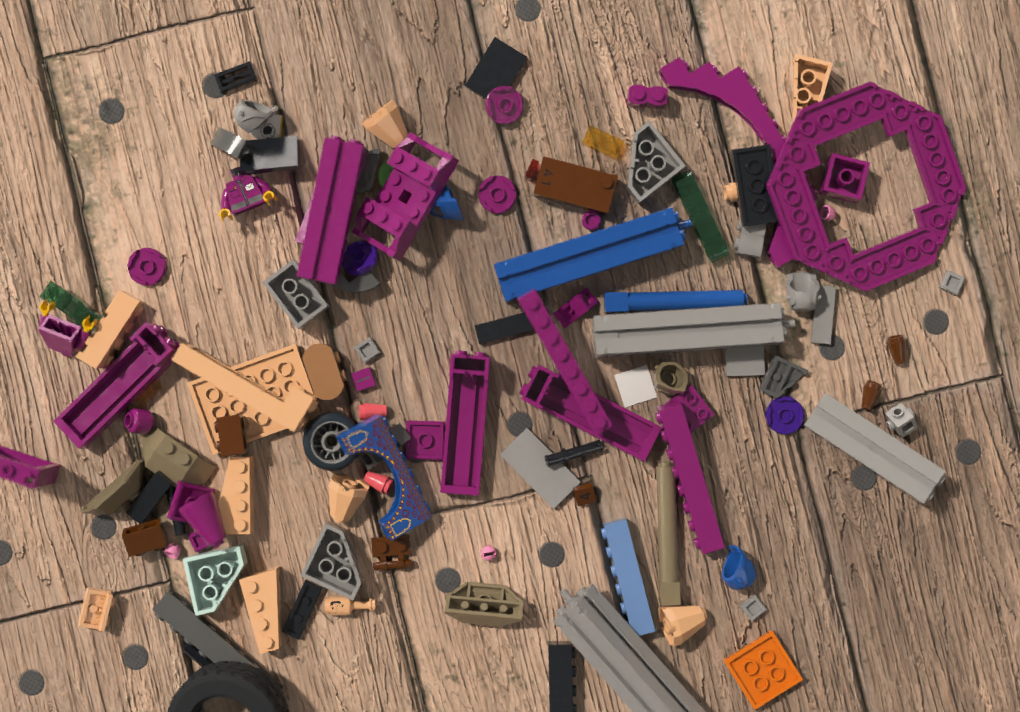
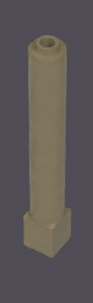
M660 462V466H656L660 577L659 603L661 606L681 605L678 568L676 479L671 469L674 467L672 462Z

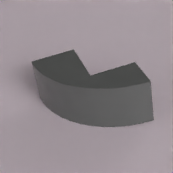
M218 127L210 145L241 160L249 142Z
M371 271L357 276L351 282L340 272L338 285H332L347 292L362 293L375 289L381 283Z
M400 423L389 430L390 434H393L397 439V448L411 439ZM360 452L358 454L359 459L368 470L383 460L372 452Z

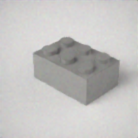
M293 259L262 283L295 327L301 329L331 306L311 279L297 276L299 263Z

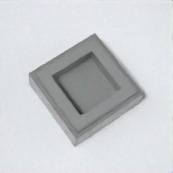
M946 270L939 288L958 295L965 277Z
M371 337L354 347L364 363L381 353Z
M755 594L739 605L751 621L767 610Z

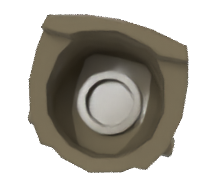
M662 362L660 365H655L654 383L656 390L669 395L680 394L686 390L688 383L686 369L676 362Z

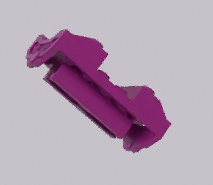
M410 132L407 138L396 146L387 164L394 169L376 200L374 201L366 197L359 209L352 233L401 261L459 160ZM415 143L442 158L437 168L410 154ZM370 221L396 236L390 247L364 233Z

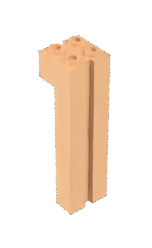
M182 343L172 361L293 432L305 428L309 421L307 418L308 414L314 412L319 404L317 402L318 397L299 385L297 388L293 386L285 400L189 343Z

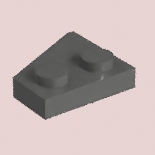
M380 148L368 151L364 173H360L356 194L372 191L381 154Z
M774 355L759 390L778 398L787 388L793 386L796 383L795 381L802 375H806L809 370Z

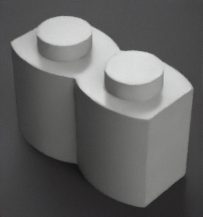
M739 219L737 223L739 238H735L733 249H736V254L755 258L761 257L767 224L742 227L741 219Z

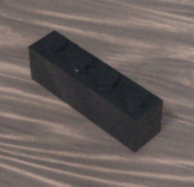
M548 641L549 712H577V705L573 704V697L576 696V685H572V677H576V666H572V658L576 657L575 646H572L570 641Z

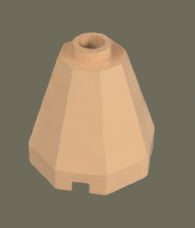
M393 100L362 122L366 130L393 149L408 136L398 106Z
M333 474L328 486L330 516L334 518L335 522H348L365 499L370 485L362 479L356 478L355 482L349 480L351 476L345 474Z
M697 605L663 606L658 608L659 622L663 621L664 627H661L662 632L669 645H673V647L681 645L705 625L707 619L705 610Z

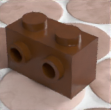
M243 414L217 417L216 422H214V429L219 435L217 450L221 452V456L248 452Z
M161 518L124 528L122 533V539L129 557L142 556L148 551H159L167 546L168 537Z

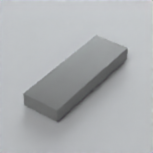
M820 285L819 295H821V300H818V304L815 310H813L811 343L831 344L836 287Z

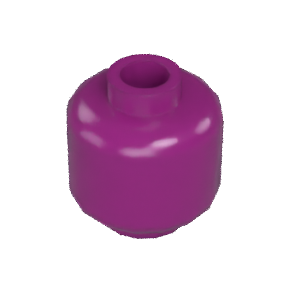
M134 408L125 415L124 424L131 433L147 434L154 427L155 418L147 409Z

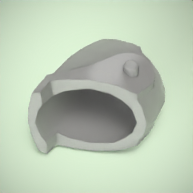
M242 99L234 108V118L239 127L250 133L265 124L278 110V106L275 105L271 108L252 100Z
M808 272L788 273L786 298L791 310H815L818 300H821V295H819L820 285L816 279V274Z

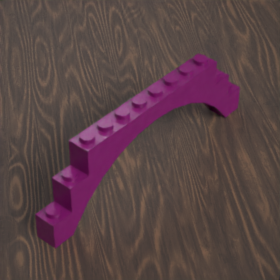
M680 57L659 69L658 73L668 89L684 90L715 99L738 114L750 125L763 145L770 144L773 163H776L786 138L778 132L777 122L769 117V110L766 104L760 102L757 97L759 93L755 86L751 87L748 82L749 76L744 69L741 70L739 66L719 78L717 67L711 65L709 61L689 73L690 68L685 60L682 61ZM804 171V174H805V177H806V180H807L808 175H807L806 171ZM808 182L811 194L815 201L818 199V191L813 184L810 185V183ZM779 222L775 223V228L766 250V254L775 268L792 260Z

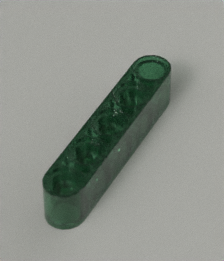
M688 170L673 177V185L710 262L713 263L728 256V248L691 171Z

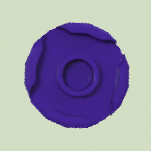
M357 241L350 244L344 253L342 267L348 274L355 276L370 272L376 266L379 258L376 247L367 241Z
M782 396L775 398L769 403L766 408L765 418L770 429L776 433L791 434L802 425L804 411L797 400Z

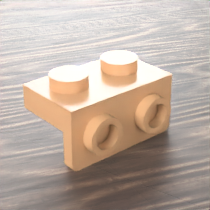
M87 587L79 617V627L98 629L100 632L105 631V627H108L110 623V616H108L110 608H113L115 598L110 591Z

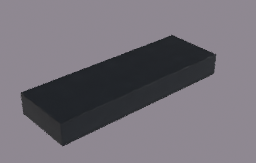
M525 312L474 325L479 344L535 330Z
M160 470L157 471L126 513L136 522L142 524L174 482Z
M305 579L281 632L298 640L300 639L323 586Z

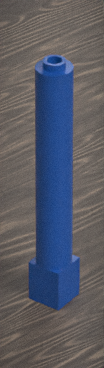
M743 290L604 293V312L672 311L747 305V293H744Z

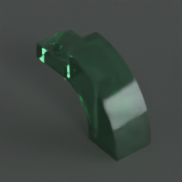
M51 280L40 294V298L45 301L48 300V303L54 302L56 308L68 315L75 324L83 329L82 322L88 316H90L89 322L91 324L95 319L99 322L102 318L94 308L81 298Z

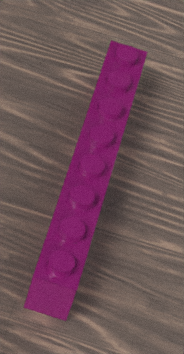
M535 289L518 297L519 303L595 435L613 426Z
M677 400L656 407L658 413H655L658 425L662 424L663 431L660 433L663 442H667L669 447L666 453L669 461L673 460L674 467L671 469L674 478H678L680 485H677L680 497L684 496L685 503H682L685 514H689L691 519L688 521L690 531L694 532L696 536L693 539L696 550L700 549L704 555L725 548L682 404Z

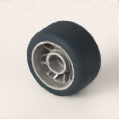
M337 412L323 413L315 417L308 424L303 435V449L309 461L316 467L327 471H336L349 466L356 459L359 452L352 455L344 454L339 442L334 446H329L326 439L329 436L336 437L356 426V424L346 415Z

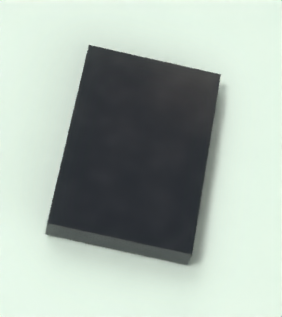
M494 37L465 84V87L486 100L488 94L494 88L510 86L525 63L527 56Z
M298 136L247 140L249 145L240 160L241 175L299 170Z

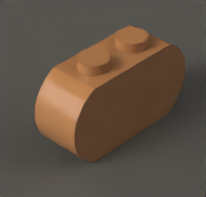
M314 344L308 347L302 359L314 395L322 400H332L339 397L345 390L347 376L344 369H340L339 363L341 358L338 351L335 352L334 348L327 344Z

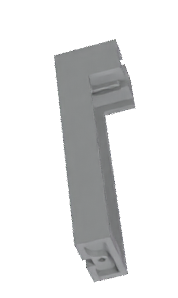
M826 393L803 425L900 489L899 491L919 504L929 502L935 494L933 488L940 486L945 479L943 475L945 470Z

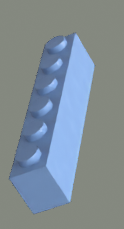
M621 518L603 523L604 528L601 529L603 540L607 539L609 547L605 548L608 559L612 558L614 564L610 567L613 577L617 576L618 584H615L618 596L622 595L623 602L620 603L622 613L627 614L628 621L626 622L638 636L655 632L626 518Z

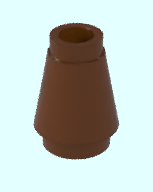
M903 335L888 337L887 345L894 364L905 363L906 339H904Z
M867 380L866 384L863 385L861 407L869 410L873 409L882 392V384Z

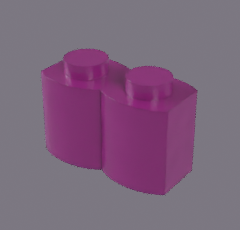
M632 85L627 91V105L635 108L644 106L652 109L663 108L667 104L668 89L661 86L648 88L643 85Z

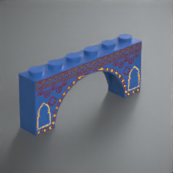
M374 415L339 434L336 438L344 454L352 455L357 452H372L382 458L389 466L395 482V496L390 510L378 522L386 538L394 540L430 519L429 511L431 509L428 503L423 501L421 497L422 490L417 484L415 485L413 480L414 474L409 467L407 468L404 462L406 458L396 446L398 444L397 439L388 430L389 423L387 419L381 415Z

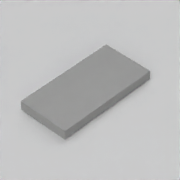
M526 428L500 455L554 509L573 490V487H576L581 482L563 463L547 467L544 456L553 453Z

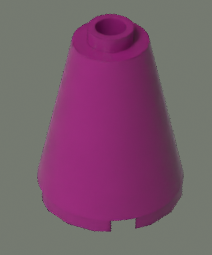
M212 491L198 497L199 499L187 503L179 509V512L209 547L213 545L216 548L225 543L223 539L227 536L216 496Z

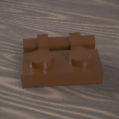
M403 534L394 540H390L386 536L371 538L373 557L381 558V562L373 563L374 570H381L383 572L388 571V569L398 568L399 570H405L407 567H412V559L404 560V554H411L410 534ZM398 555V561L387 562V556Z

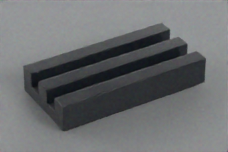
M250 61L214 74L221 93L257 80ZM245 68L249 69L248 71L232 76L225 80H220V78L227 76L229 74L235 73ZM248 75H251V77L246 78V79H243V80L238 81V82H236V83L230 84V85L225 86V87L222 86V85H225V84H227V83H230V82H233V81H235V80H238V79H240V78H243V77H246V76H248Z

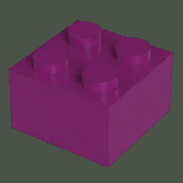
M832 153L827 158L819 194L856 204L862 198L870 162Z

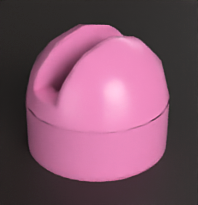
M823 205L819 210L820 219L831 221L836 216L835 209L829 205Z
M170 543L163 552L168 557L177 559L181 548L178 544L175 546V543Z
M491 545L483 547L481 551L482 558L486 561L494 560L496 549ZM484 553H494V555L484 556Z

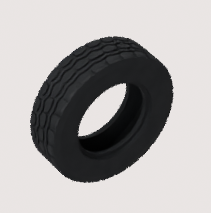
M219 661L205 665L204 668L201 667L178 689L167 712H201L205 701L216 697H226L238 701L249 712H290L282 691L269 676L258 668L237 661Z

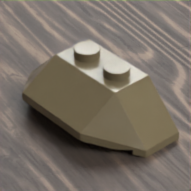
M155 425L142 440L145 467L154 473L160 470L174 482L172 486L175 488L177 487L178 480L197 485L206 484L216 470L215 466Z
M144 459L136 460L80 511L86 514L111 515L115 512L119 514L126 508L124 504L129 500L131 502L139 496V491L143 488Z
M466 582L446 594L445 614L462 623L503 627L522 621L523 601L506 585Z

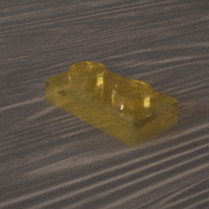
M589 126L582 144L617 159L625 141L593 126Z

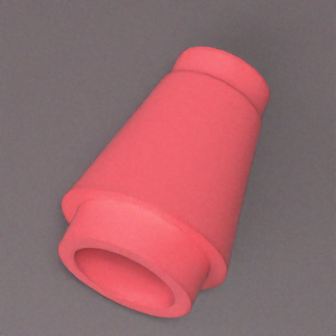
M371 403L359 405L360 420L365 421L374 415L387 416L386 405Z
M370 471L364 477V482H367V484L381 494H388L394 483L390 476Z

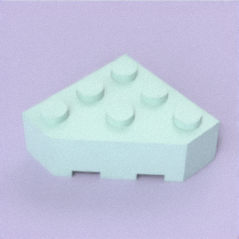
M244 544L190 555L183 559L195 616L214 612L219 608L247 564Z

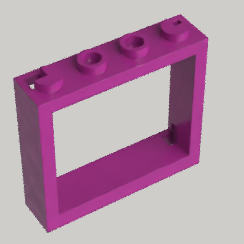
M0 445V478L33 489L55 483L60 464ZM28 477L34 478L32 484L26 483Z

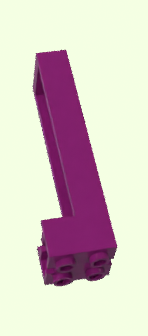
M333 135L330 138H324L297 271L298 277L338 285L360 173H364L368 149L361 141L350 139L349 142H345L341 137Z
M145 322L129 338L133 343L53 421L79 449H86L174 363L172 359L180 344L174 338L171 340L167 336L168 331L162 325L158 326L156 323Z
M455 351V354H451L450 380L440 493L479 496L490 357H486L487 353L475 352V356H469L467 351Z
M539 364L537 367L533 366L528 374V377L531 379L528 385L523 384L519 392L522 395V400L645 462L662 428L661 426L594 393L613 425L595 435L562 376Z

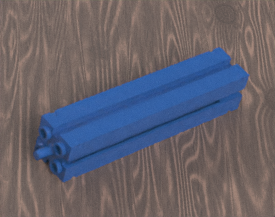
M671 207L495 263L494 268L505 302H509L532 289H535L538 293L679 248L684 245L686 240L683 229L692 227L690 219L680 222L677 211H673Z

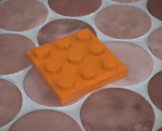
M772 630L723 660L754 710L803 680Z

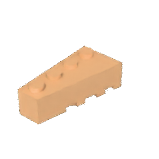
M799 54L794 55L792 124L799 109L823 100L833 63Z
M119 290L105 311L108 314L107 317L99 320L96 325V334L88 337L85 342L87 348L83 353L79 351L76 358L96 369L109 367L115 360L114 354L116 350H120L124 344V336L132 330L134 326L133 320L141 314L144 302L125 291Z
M253 455L232 456L229 459L218 505L226 534H251L254 532Z
M280 566L243 576L239 579L260 654L277 650L282 646Z

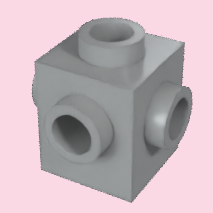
M902 403L892 407L885 413L888 420L886 421L887 426L891 431L895 430L901 438L918 428L914 418L915 414Z

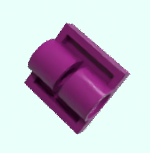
M691 384L686 387L683 393L675 395L667 402L671 403L677 400L681 402L690 433L715 415Z

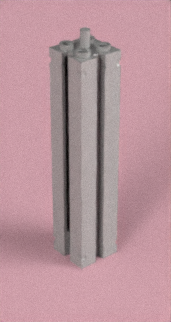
M781 303L593 316L595 358L778 346L787 337L786 328L795 327V320H782L785 319V310L781 308Z
M593 584L587 588L583 586L577 591L576 596L571 595L566 588L560 592V595L565 599V605H562L555 612L557 616L553 619V622L557 627L561 628L563 634L632 712H706L608 600L598 592V589Z

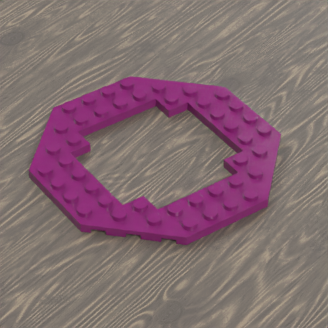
M871 81L799 109L766 185L792 259L862 291H869L935 263L938 249L944 242L948 232L947 228L958 209L961 195H964L966 190L942 116L935 112L932 113L924 109L925 107L908 101L890 90H885ZM881 119L887 137L905 131L929 203L912 209L918 228L853 254L847 237L829 243L804 171L821 165L815 149L816 145Z

